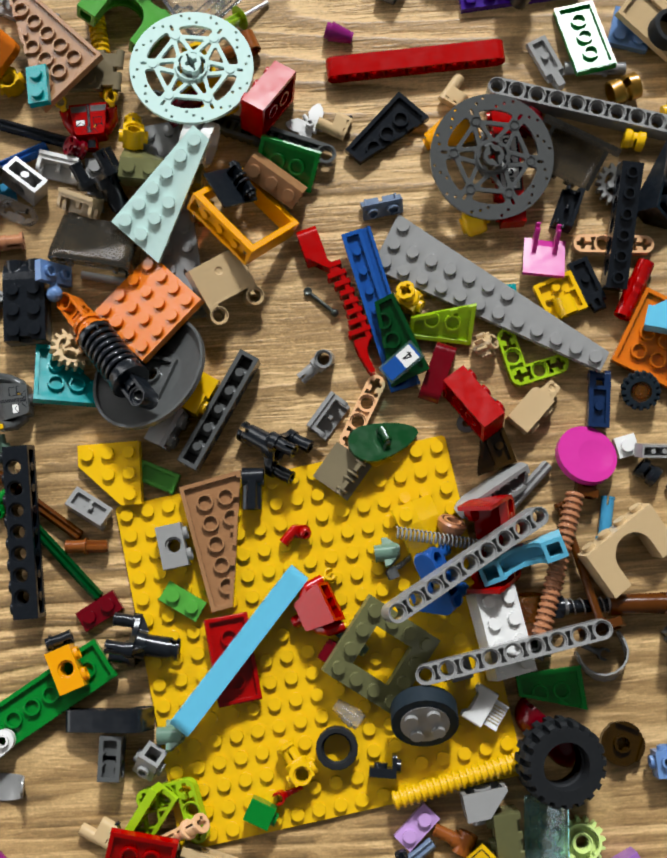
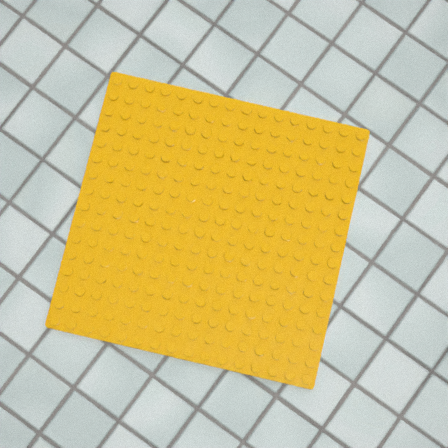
M440 435L413 441L407 448L385 460L368 463L372 467L348 501L313 477L322 462L289 469L296 473L291 484L264 474L262 510L243 509V487L241 484L234 607L213 613L211 612L181 494L146 500L142 505L119 506L116 508L135 613L143 614L151 635L173 637L175 640L181 639L178 661L174 660V658L169 660L147 656L144 659L157 727H166V720L174 717L212 667L204 620L247 612L249 619L290 565H293L308 577L307 581L318 575H324L326 568L333 569L332 572L327 574V577L331 578L337 575L336 581L329 583L345 617L343 623L356 615L368 594L385 604L420 580L412 560L398 569L399 577L388 580L386 575L388 568H385V562L376 563L373 545L382 544L381 538L384 537L399 544L400 557L392 566L400 563L408 555L410 556L403 539L401 540L400 538L401 534H399L398 539L396 538L397 524L391 510L429 494L439 516L450 514L461 518L454 510V506L460 497L444 436ZM181 522L183 526L188 528L189 539L186 540L188 547L192 548L194 560H191L192 565L164 571L155 527ZM292 525H306L310 528L311 536L308 539L294 538L288 547L280 541V538ZM467 528L461 537H469ZM458 538V546L456 548L454 545L451 547V554L445 557L446 561H449L465 550L463 549L464 538L462 539L461 548H459L460 538ZM174 540L170 544V549L173 552H177L180 549V542ZM465 558L463 564L466 569L469 566L467 558ZM471 576L462 581L466 582L469 587L474 584ZM169 581L174 582L207 602L197 622L159 600ZM299 591L254 650L262 699L219 708L218 701L216 700L188 737L185 736V740L173 751L167 753L164 759L167 779L172 781L183 777H192L197 781L206 815L210 822V835L204 842L199 844L205 847L394 804L391 795L392 790L396 792L399 791L398 788L405 789V786L409 788L412 787V784L418 785L420 781L425 783L426 779L431 781V778L437 779L439 775L444 777L445 773L450 775L452 771L458 772V769L463 771L465 767L469 769L471 765L478 766V763L482 765L484 761L491 762V759L497 760L499 756L504 758V755L510 756V753L513 752L515 754L519 750L516 746L518 741L510 708L507 710L497 731L484 724L479 728L459 715L462 709L469 707L477 693L475 686L478 682L499 695L497 700L509 706L503 680L488 681L486 672L482 671L474 673L472 678L452 683L450 680L431 684V686L445 689L455 698L459 718L458 729L450 739L438 745L422 747L407 744L398 739L393 733L390 713L321 670L325 662L317 658L329 638L337 643L340 639L336 635H317L313 630L306 631L303 626L300 628L293 626L291 617L297 614L294 603L299 599ZM466 595L463 597L462 604L449 615L444 616L418 611L408 618V620L440 640L428 662L479 649ZM409 598V602L413 606L414 604L411 598ZM393 607V608H392L393 610H395L396 612H398V610H397L396 607ZM376 626L366 642L369 650L364 656L358 655L353 663L386 684L409 646ZM469 657L471 668H473L476 664V661L472 657ZM444 663L441 666V671L444 674H448L446 664ZM423 668L420 677L428 680L432 677V672L427 668ZM417 680L413 684V686L421 685ZM334 725L349 729L355 735L358 744L357 756L354 762L348 768L342 770H331L323 766L318 760L316 753V743L320 734L326 728ZM335 734L326 739L324 751L329 759L340 761L348 756L350 744L344 736ZM293 739L295 742L294 746L300 756L304 755L307 760H313L319 772L315 773L311 781L303 786V790L287 797L286 801L277 807L278 819L274 827L270 825L266 831L243 820L254 794L276 804L283 800L281 795L272 797L277 790L286 791L292 789L286 779L289 773L285 767L288 764L281 753H278L276 750ZM161 745V748L165 750L166 745ZM392 753H397V759H401V773H396V779L369 777V765H374V762H387V766H391ZM304 768L296 771L300 779H306L309 776L308 771ZM514 771L512 775H510L509 773L507 774L506 777H503V775H501V776H500V779H497V778L495 777V778H493V781H497V780H501V779H506V778H510V777H514V776H519V775L516 773V771ZM184 785L183 789L189 792L191 787ZM177 802L173 807L176 826L179 827L184 819L179 802ZM190 804L188 806V811L191 815L194 816L198 813L195 805ZM186 839L180 841L181 850Z

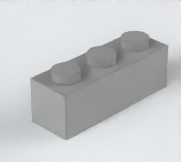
M635 443L634 457L667 458V443Z

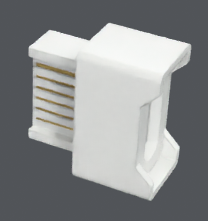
M478 682L475 686L477 692L469 707L462 709L459 715L479 728L484 724L497 731L498 726L510 707L497 700L499 697L497 693Z

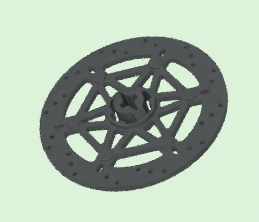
M483 94L460 102L443 117L432 138L430 167L436 186L453 207L477 219L503 220L524 212L544 193L553 172L554 150L545 124L529 106L509 96ZM479 112H503L511 115V120L508 123L482 120ZM467 119L470 127L456 147L448 146V140L453 130L461 121ZM521 125H524L531 133L536 144L537 155L529 154L519 132ZM486 126L502 127L503 130L493 138ZM477 128L482 130L487 138L486 140L480 141ZM507 131H510L511 134L507 143L505 144L500 141V138ZM470 133H473L476 146L463 147L462 145ZM514 137H516L523 153L509 149ZM474 152V159L461 156L460 153ZM488 156H495L496 159H489ZM510 156L521 158L524 162L511 163ZM446 160L455 161L465 183L462 190H459L451 179ZM461 162L475 166L470 178L467 177ZM521 167V171L514 181L511 182L508 168ZM527 168H535L534 178L528 188L521 195H516L514 187ZM477 171H480L484 174V177L474 184L473 180ZM504 174L506 187L503 186L497 175ZM491 177L498 189L483 188L481 184ZM475 192L501 194L505 202L487 204L475 201L472 197Z

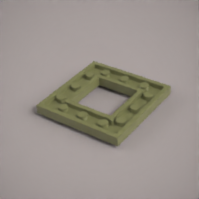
M368 594L321 670L391 714L390 707L393 699L403 690L413 686L416 681L415 673L418 666L428 662L440 640L408 619L402 623L385 621L381 615L384 603ZM392 609L391 616L394 619L398 612ZM376 626L409 646L386 684L353 663Z

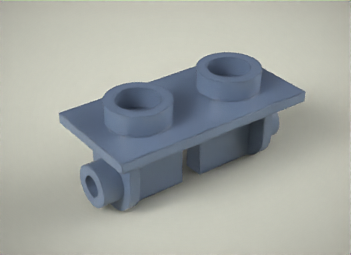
M396 193L382 196V201L380 202L378 197L364 199V202H360L363 220L403 213V198L400 194L396 195Z

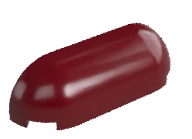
M521 697L517 702L514 711L516 724L522 732L526 728L530 731L533 728L531 725L537 720L541 723L543 722L542 718L546 717L524 697ZM572 743L559 744L548 753V756L556 764L565 768L574 767L576 752Z

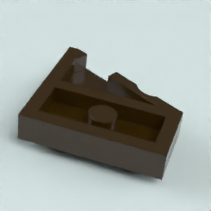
M504 427L484 442L480 439L477 466L478 476L517 462Z

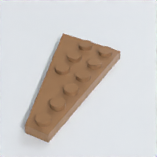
M241 470L179 487L212 613L234 607Z

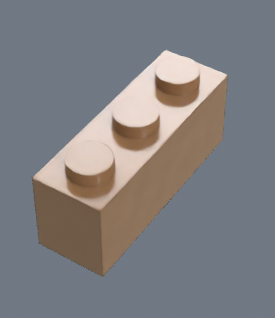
M258 151L250 157L243 168V172L247 174L246 177H249L251 181L290 209L297 205L308 188Z

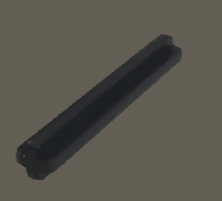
M0 119V131L63 148L64 142L68 137Z

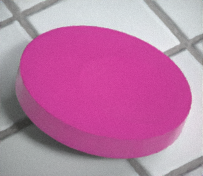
M586 426L573 427L567 430L556 444L555 457L558 466L574 482L589 486L598 485L606 481L616 468L617 454L613 444L603 433L594 428Z

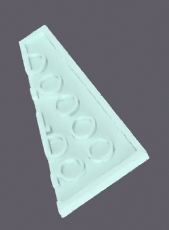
M194 125L111 221L159 264L186 202L190 187L195 180L199 165L210 143V139Z

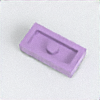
M423 801L394 833V837L411 852L440 820V817Z

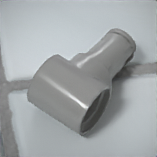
M325 349L317 351L310 360L311 363L297 373V376L302 378L306 375L301 379L306 384L318 372L322 373L326 368L334 364V354ZM323 353H327L330 357L326 365L321 364L319 359Z

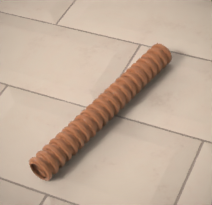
M567 491L565 493L567 498H564L565 504L562 505L564 510L561 511L562 517L559 518L561 523L557 526L568 553L572 551L570 546L574 543L572 539L575 538L574 532L577 531L575 526L579 523L577 521L580 518L578 513H581L582 509L580 506H583L582 500L585 498L582 493L576 491ZM571 554L568 557L548 564L550 568L546 571L548 576H545L546 582L543 583L545 588L541 591L543 596H540L541 602L538 603V606H540L536 611L538 616H535L537 621L533 623L535 629H532V633L534 635L553 630L551 625L555 622L553 617H556L555 611L558 610L556 604H559L558 597H561L559 592L563 589L561 584H564L563 578L566 577L564 571H567L566 565L569 564L567 559L570 558Z

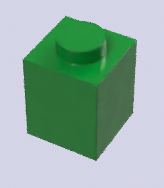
M254 794L243 820L267 831L270 825L274 827L278 819L279 813L276 812L278 806Z

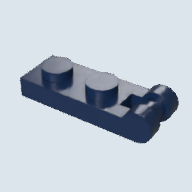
M589 369L587 374L586 427L608 429L610 426L611 371L603 370V372L599 373ZM596 380H602L603 385H596Z

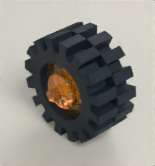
M637 370L633 374H628L627 378H624L623 384H621V395L626 405L631 406L632 409L643 411V409L647 408L648 410L650 406H655L657 404L656 401L660 399V384L657 378L650 372L647 373L644 370L639 372Z

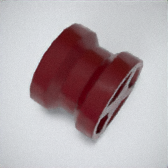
M72 135L67 137L63 145V153L65 155L74 156L80 160L84 159L88 151V143L84 140L79 141Z

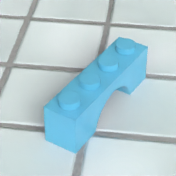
M557 529L513 546L478 571L484 586L487 587L506 580L512 573L524 567L538 563L549 564L568 557L569 553L561 533Z

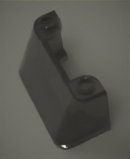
M68 212L67 215H63L49 248L48 258L52 262L63 265L68 264L71 267L81 265L112 270L115 274H118V272L126 273L125 277L127 278L133 274L134 269L139 265L142 248L111 221L80 217L77 213Z

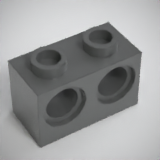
M104 733L99 736L97 782L119 783L124 779L127 733Z

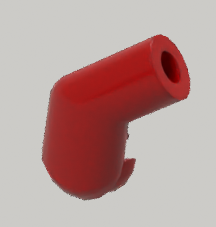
M292 525L280 538V541L288 547L294 538L308 539L311 536V530L306 525Z

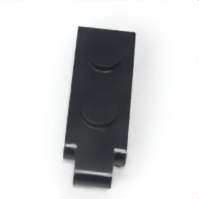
M587 256L567 264L568 271L571 270L588 307H591L593 313L606 309L604 302L606 295Z

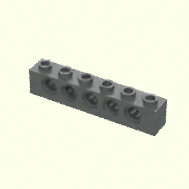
M240 349L177 458L180 463L199 473L261 365L258 358Z

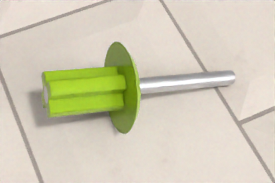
M266 0L245 13L238 6H233V15L224 20L234 27L239 26L241 29L246 30L248 27L247 16L269 5V2Z

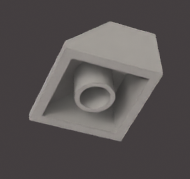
M502 780L467 787L465 790L463 788L460 789L459 794L463 813L468 824L472 823L473 826L483 825L486 823V820L493 817L508 792L507 786Z

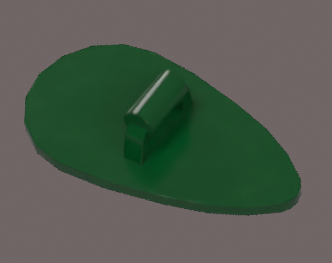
M400 423L364 425L351 432L348 438V447L353 456L360 461L375 463L385 460L407 448L416 438L418 430L413 426Z

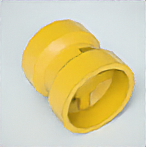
M626 128L620 148H633L634 151L642 152L647 132H635L631 128Z

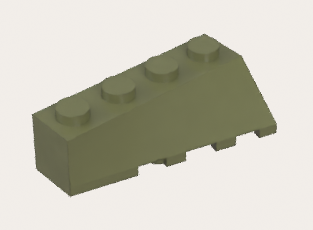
M124 148L119 160L117 177L124 186L141 187L165 158L143 150L133 151ZM203 164L199 165L195 180L190 187V192H196L204 188L205 177L203 174L205 170Z

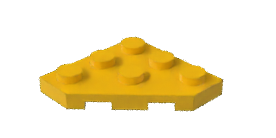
M141 441L77 446L78 467L121 506L144 504Z

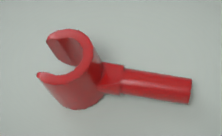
M303 786L294 787L286 791L277 790L272 797L281 795L283 800L275 805L281 806L287 797L303 790Z

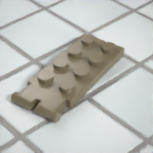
M118 49L116 53H107L105 50H98L104 59L69 92H103V88H112V91L120 92L122 73L117 72V70H123L125 51Z

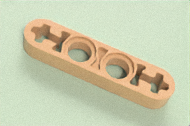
M580 234L573 240L572 250L578 255L605 256L606 250L599 249L597 241L604 240L607 243L608 235ZM634 235V245H640L643 241L648 247L643 250L642 246H636L632 250V256L648 255L654 248L653 239L646 235ZM580 240L583 241V244H590L593 240L592 245H586L583 249H581L580 245H577Z
M372 375L368 378L340 436V444L348 450L349 447L345 446L343 439L344 437L348 438L351 431H347L348 428L351 430L356 429L352 425V419L361 417L364 420L363 426L367 425L384 391L385 380L380 375ZM376 380H378L379 385L382 386L381 388L377 387L375 389L374 395H378L377 398H375L371 394L365 393L366 390L369 393L371 392L372 384H370V382H375ZM362 399H371L373 406L370 409H364L361 406Z

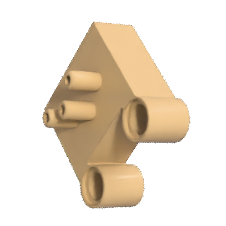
M230 250L185 273L196 295L205 302L202 306L207 313L206 319L212 326L222 325L227 322L229 313L226 308L218 306V304L243 291L242 301L247 306L261 304L264 300V291L257 287L247 266ZM250 291L255 292L257 295L255 302L249 298ZM215 310L219 311L222 315L219 322L213 318Z

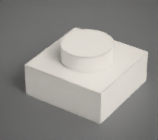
M634 433L612 439L618 460L634 455L635 443H637Z

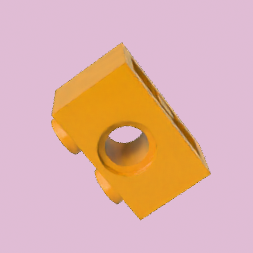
M74 643L44 654L60 696L90 684L88 680L90 679L89 671L86 666L83 667L80 660L82 658L81 651ZM67 662L73 665L72 674H68L65 671Z

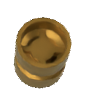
M631 72L622 76L621 79L616 78L606 82V98L610 102L625 104L627 100L633 101L641 98L643 86L637 73Z

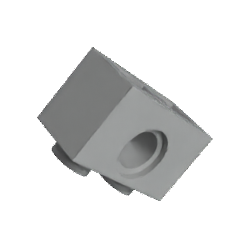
M17 156L2 167V183L31 205L35 206L48 194V180Z
M178 522L155 527L163 570L168 571L192 565L191 560H194L192 548L187 545L186 539H189L187 526H183V523ZM174 540L180 542V549L177 552H173L170 549V544Z

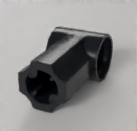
M242 468L243 509L262 510L264 468Z

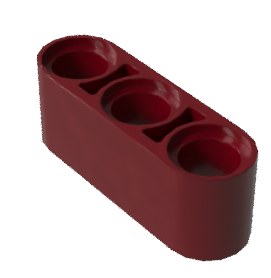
M437 341L429 363L430 370L426 372L418 398L438 404L443 391V380L448 376L457 350L456 347Z

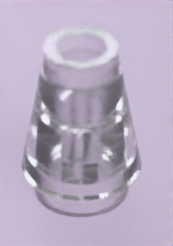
M338 699L332 708L349 729L352 727L356 730L366 716L362 713L363 710L341 699Z

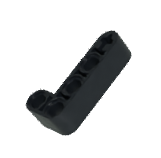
M154 706L70 708L66 710V732L141 733L155 729Z

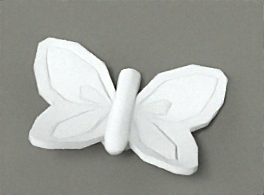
M317 103L308 112L309 118L304 114L302 116L304 120L300 118L291 119L286 122V126L293 132H298L299 135L311 138L312 133H317L318 129H315L319 117L323 118V107Z

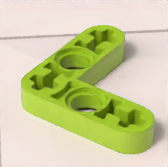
M501 329L496 336L499 342L498 349L508 378L515 387L526 386L560 375L569 367V360L559 354L526 364L515 334ZM503 333L511 337L508 341L509 346L514 345V347L504 351V348L507 347V343L505 340H501ZM510 352L516 353L518 361L515 363L509 362L507 354ZM556 360L564 363L561 370L559 367H554L550 370L552 373H549V366L554 365ZM540 365L544 368L545 373L543 376L535 375L533 371L535 366ZM527 368H529V375L532 378L531 380L529 379V376L524 377L522 379V382H520L519 379H514V377L517 375V372H519L520 375H523L528 372Z
M183 777L161 783L180 797L177 802H179L184 820L193 818V815L188 811L190 804L197 807L198 813L201 812L206 815L199 786L194 778ZM152 786L145 787L139 791L136 796L138 806L142 802L143 796L146 795ZM183 786H190L191 790L188 792V790L183 789ZM162 793L159 797L160 806L168 805L171 802ZM210 828L201 836L197 834L191 841L196 844L204 842L210 835Z

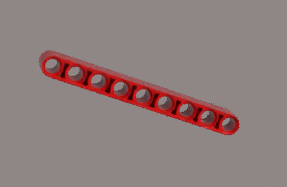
M490 39L333 56L327 58L325 63L328 82L344 83L494 67L505 62L503 41L501 39Z

